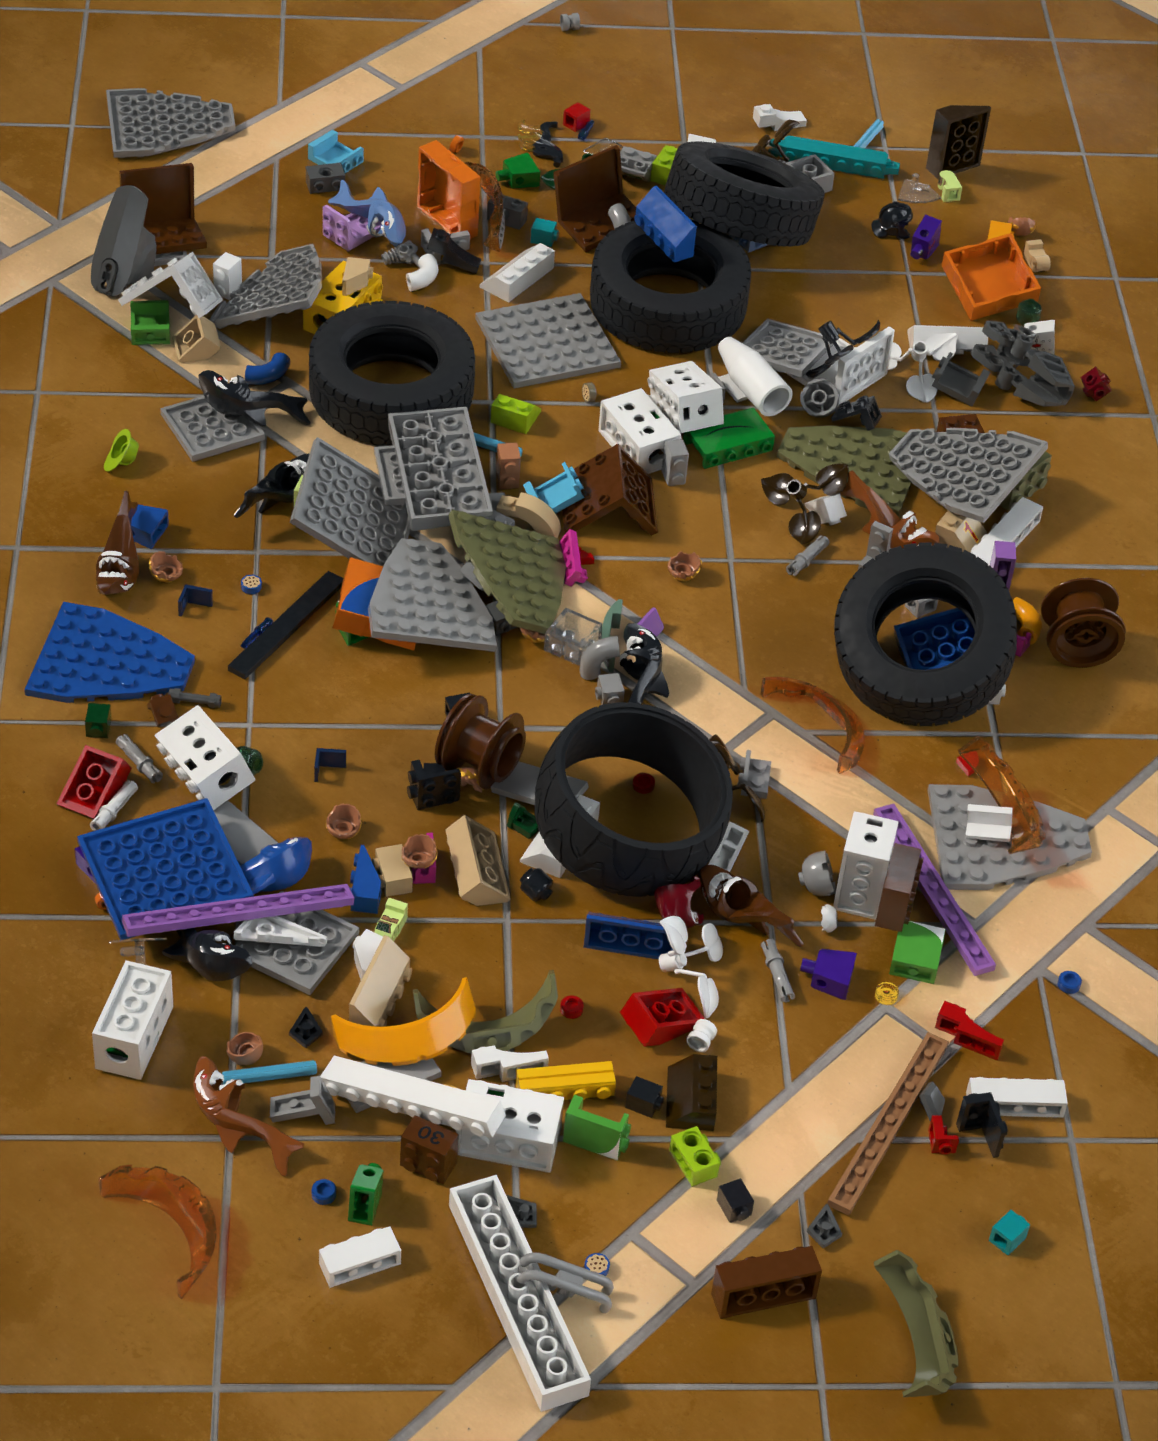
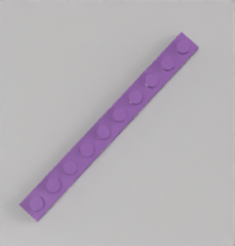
M895 804L875 808L874 816L899 821L894 844L897 843L921 849L920 858H924L918 887L973 975L977 976L994 971L996 967L995 962Z
M348 884L125 914L122 915V923L128 937L350 906L354 905V896Z

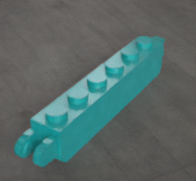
M790 135L786 136L779 143L784 154L789 158V162L815 154L831 170L881 179H884V175H898L900 163L888 159V154L883 151ZM774 138L770 139L769 145L772 148H769L768 152L775 157H782L776 145L773 144Z

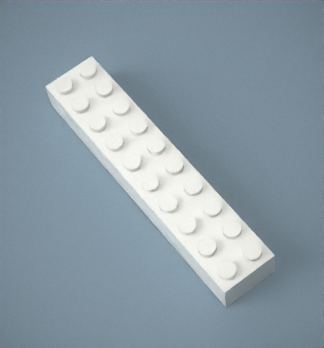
M497 1175L450 1188L449 1207L540 1411L542 1412L588 1397L591 1378L548 1285L537 1280H530L525 1284H520L517 1281L518 1276L524 1271L541 1270L538 1263H530L526 1267L520 1265V1259L524 1255L532 1253V1250Z

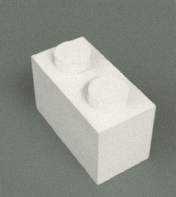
M225 252L213 263V282L220 296L228 300L231 299L230 294L233 291L241 288L242 265L241 258Z

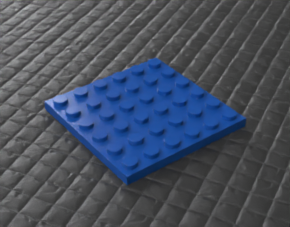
M208 798L77 836L78 844L121 941L136 937H128L122 923V915L254 897Z

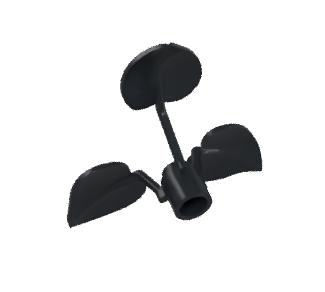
M831 320L820 326L818 329L823 336L822 339L829 358L825 361V364L809 370L806 376L809 379L819 376L839 360L840 357L850 353L854 349L853 345L860 344L874 336L880 329V321L878 320L875 326L866 334L854 340L843 333L839 327L836 329ZM838 335L843 336L852 345L841 350L836 342L840 338ZM828 342L834 344L838 353L832 356Z

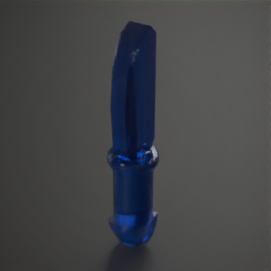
M270 617L265 618L242 642L241 647L244 649L248 647L273 623V619Z

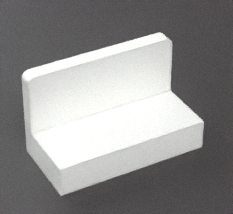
M968 804L966 838L1009 842L1012 830L1013 808Z

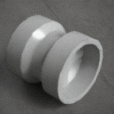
M561 14V30H579V14Z

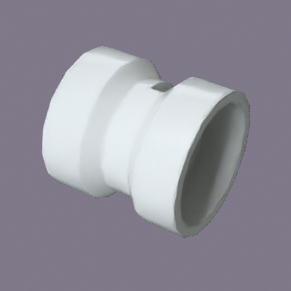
M706 1019L697 1020L693 1031L687 1037V1044L697 1052H706L711 1044L710 1040H713L717 1034V1028Z

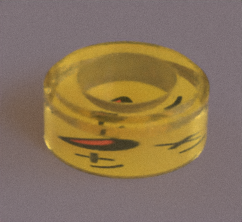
M891 982L878 984L875 992V998L878 1002L884 1005H892L897 1001L899 989L895 984Z

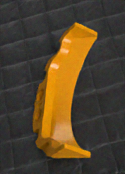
M464 977L454 996L444 1006L434 1013L410 1023L395 1026H367L350 1022L336 1014L331 1015L334 1037L340 1051L348 1055L349 1053L362 1058L368 1064L377 1065L378 1062L392 1063L393 1066H401L436 1057L447 1051V1046L456 1040L460 1041L466 1035V1029L472 1019L475 1018L476 1008L468 979Z

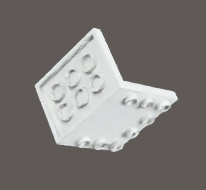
M193 251L180 260H177V258L172 259L167 263L168 267L165 269L159 267L152 272L153 276L149 279L146 276L121 292L123 296L118 299L121 306L172 276L180 288L181 296L188 300L190 310L198 318L207 314L223 301Z
M887 327L883 331H879L877 335L866 340L860 346L854 347L850 353L840 357L825 372L813 379L823 378L835 385L839 393V404L848 401L887 375L895 330ZM841 338L836 341L841 350L850 345ZM833 345L830 348L832 356L838 353L835 346ZM827 352L810 370L825 364V361L829 358ZM788 374L803 385L813 380L809 379L806 374L803 377H794Z

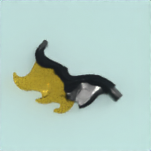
M525 120L520 121L518 129L524 135L518 134V139L525 143H519L520 148L524 151L533 152V155L538 157L551 158L554 161V167H560L561 162H563V154L559 147L550 142L551 135L549 132L550 127H558V122H544L541 125L531 126L525 124Z

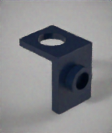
M185 584L178 600L179 616L183 615L187 603L212 607L213 590Z
M317 748L314 782H318L320 766L346 768V750Z

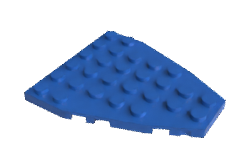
M63 602L25 687V695L71 703L74 702V698H87L88 702L95 701L94 698L108 697V700L143 698L144 693L156 692V694H166L170 688H180L182 692L195 663V655L159 633L106 609Z

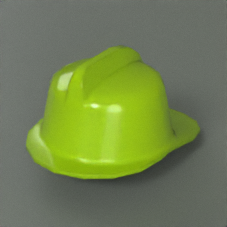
M128 429L121 430L115 437L112 448L104 463L105 471L110 472L119 464L126 466L135 460L139 443L131 437V432Z

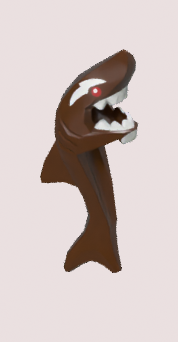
M124 491L120 510L109 534L103 553L97 559L96 586L100 594H116L129 591L138 579L139 560L131 527L132 517L137 511L138 503L131 502L129 491Z
M705 865L699 870L702 893L716 916L732 923H749L764 935L769 934L765 924L767 922L779 929L797 946L802 947L804 945L793 928L794 920L779 911L749 880L741 876H734L729 871L716 865Z

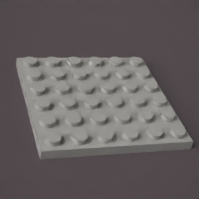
M581 293L486 310L475 315L478 325L513 388L621 367L619 357Z
M317 437L313 441L290 523L348 559L352 557L384 566L400 539H408L411 526L406 504L385 506L378 474Z

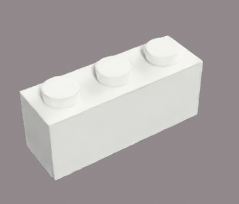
M390 1226L383 1229H375L371 1233L359 1237L354 1236L347 1241L329 1244L319 1249V1265L330 1288L401 1264V1248Z

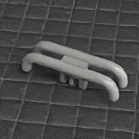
M528 1253L520 1259L519 1262L522 1267H526L530 1263H540L558 1270L555 1276L539 1270L524 1271L517 1278L520 1284H525L530 1280H537L548 1284L551 1291L557 1288V1293L563 1294L566 1291V1296L573 1297L577 1294L601 1303L600 1311L602 1313L610 1311L612 1302L608 1296L612 1293L614 1286L608 1277L542 1253ZM583 1279L603 1286L601 1292L582 1286Z

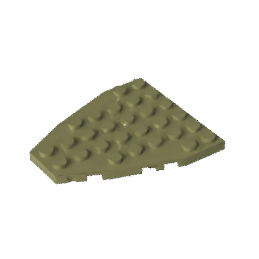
M849 426L788 427L777 452L779 459L787 462L794 469L800 468L804 471V476L817 483L816 475L824 467L839 463L848 465L849 471L853 470L867 486L873 489L889 505L898 517L912 484L889 458L890 451L907 434L900 430L875 428L867 431L866 427ZM851 497L856 500V505L867 508L864 501Z
M452 509L448 516L455 543L458 548L463 547L466 555L464 558L466 562H471L474 565L473 573L488 596L493 594L498 601L496 605L498 610L504 614L505 619L512 626L547 634L552 627L561 604L566 571L559 539L554 536H547L536 531H529L518 526L507 525L500 521H493Z

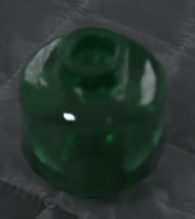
M1033 299L1021 301L1017 309V321L1022 326L1026 323L1039 322L1042 312L1041 305Z
M239 746L237 750L242 754L253 776L261 771L264 763L260 751L247 746Z

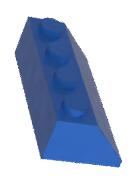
M657 185L653 186L636 206V215L634 217L636 224L644 230L646 235L674 263L693 257L697 226Z
M589 912L587 914L584 948L659 959L661 954L673 951L666 931L660 923Z

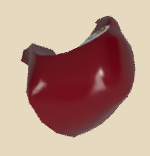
M692 877L691 883L665 885L654 891L656 905L662 919L678 916L684 921L686 928H692L703 923L704 915H699L690 908L692 895L701 886L699 877Z

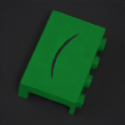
M753 407L724 415V424L684 432L683 440L686 445L693 443L703 457L702 466L706 469L770 452L774 447L775 435Z

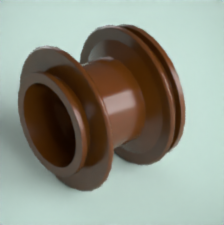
M1077 578L1059 584L1044 597L1040 610L1044 622L1050 626L1046 637L1047 646L1058 662L1076 668L1093 667L1111 660L1121 651L1125 642L1126 628L1122 618L1116 614L1119 606V596L1112 585L1099 579Z
M470 693L463 696L453 706L443 722L435 745V760L438 764L442 763L446 771L461 767L465 762L477 767L479 786L487 790L495 782H503L509 777L518 764L526 742L524 719L521 714L513 713L500 723L488 717L487 699L484 696Z

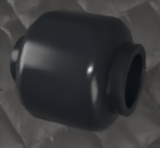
M530 868L520 879V889L533 901H539L541 898L545 901L553 893L551 889L554 883L553 880L540 868Z

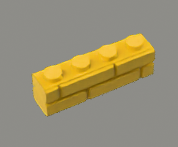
M612 1061L516 1070V1088L555 1094L564 1097V1100H571L574 1095L583 1097V1100L593 1097L606 1099L610 1096H615L616 1080Z

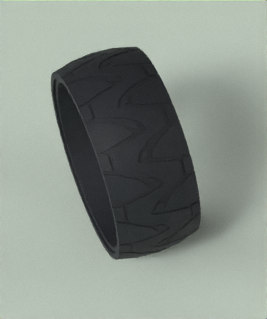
M631 702L609 703L599 707L596 706L578 715L555 738L545 755L535 787V818L540 835L544 839V843L559 863H562L563 867L582 881L604 891L617 893L618 895L634 897L654 896V891L659 887L671 884H686L711 860L723 840L728 821L730 820L733 786L728 767L722 755L718 752L715 745L694 725L675 714H671L669 711L651 705ZM595 757H620L645 764L665 775L681 789L696 813L700 832L687 839L670 843L644 842L620 835L599 823L581 806L569 786L565 769L579 761Z

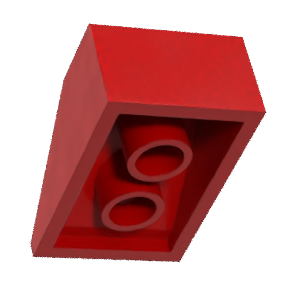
M85 745L56 804L94 819L100 813V808L108 804L124 785L132 767L122 758Z
M683 988L632 993L620 1011L627 1025L630 1026L644 1047L662 1045L692 1031L697 1020L705 1019Z

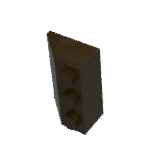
M693 1054L668 1066L666 1128L690 1129L697 1126L699 1130L714 1131L717 1114L718 1056Z

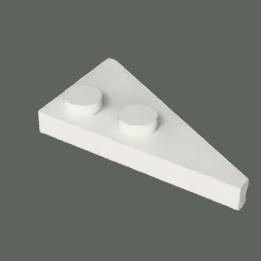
M279 916L244 920L234 931L233 938L243 941L324 947L327 944V936Z

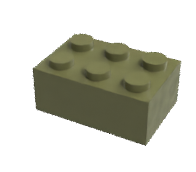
M1045 451L1001 502L1000 506L1009 511L1014 502L1017 503L1022 497H1031L1038 489L1044 488L1048 481L1047 475L1051 468L1052 455Z

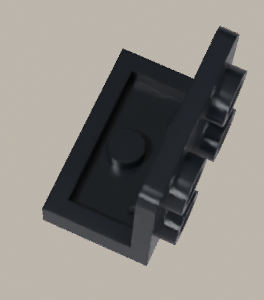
M420 760L411 761V769L408 771L410 786H407V794L409 799H413L417 810L451 804L459 800L461 772L459 769L426 775Z
M991 1092L972 1093L964 1096L956 1122L958 1131L982 1128L992 1157H999L1000 1151L1003 1149L1004 1137L1008 1133L1007 1124L1005 1121H1002L1000 1116L999 1103L994 1101Z

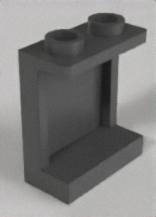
M949 352L947 358L942 357L932 376L935 379L932 386L973 406L990 371L983 369L981 375L978 376L951 362L950 359L953 353Z

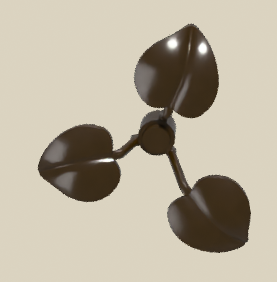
M787 120L776 132L773 144L776 145L782 157L778 156L776 158L765 149L771 139L767 134L759 140L752 151L759 154L763 151L770 158L784 164L788 163L789 158L786 157L779 143L800 123L795 120Z
M840 463L824 467L816 475V482L819 486L807 483L802 484L787 473H780L761 479L763 491L773 504L785 505L789 501L790 496L799 503L803 513L795 514L790 519L788 528L792 537L801 544H807L817 536L821 527V519L818 513L815 511L807 513L802 503V499L807 494V488L822 489L828 496L838 495L847 485L849 467L846 464Z
M717 734L713 735L709 741L715 745L718 752L722 755L728 770L731 768L734 774L738 775L740 773L739 767L731 757L726 745ZM745 784L733 786L732 790L742 789L746 792L757 807L761 816V822H763L765 819V809L757 794L750 786Z

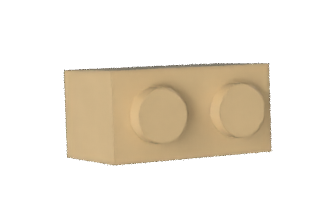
M402 844L376 848L375 858H372V863L376 871H378L381 888L384 890L385 897L412 892L413 877L410 868L402 860Z

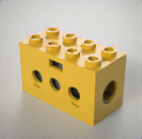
M343 260L322 281V288L312 306L303 310V330L315 334L326 320L342 310L345 311L353 306L358 308L359 304L369 303L371 305V302L383 301L381 299L383 289L382 276L373 272V278H369L368 286L343 296L342 280L346 261Z

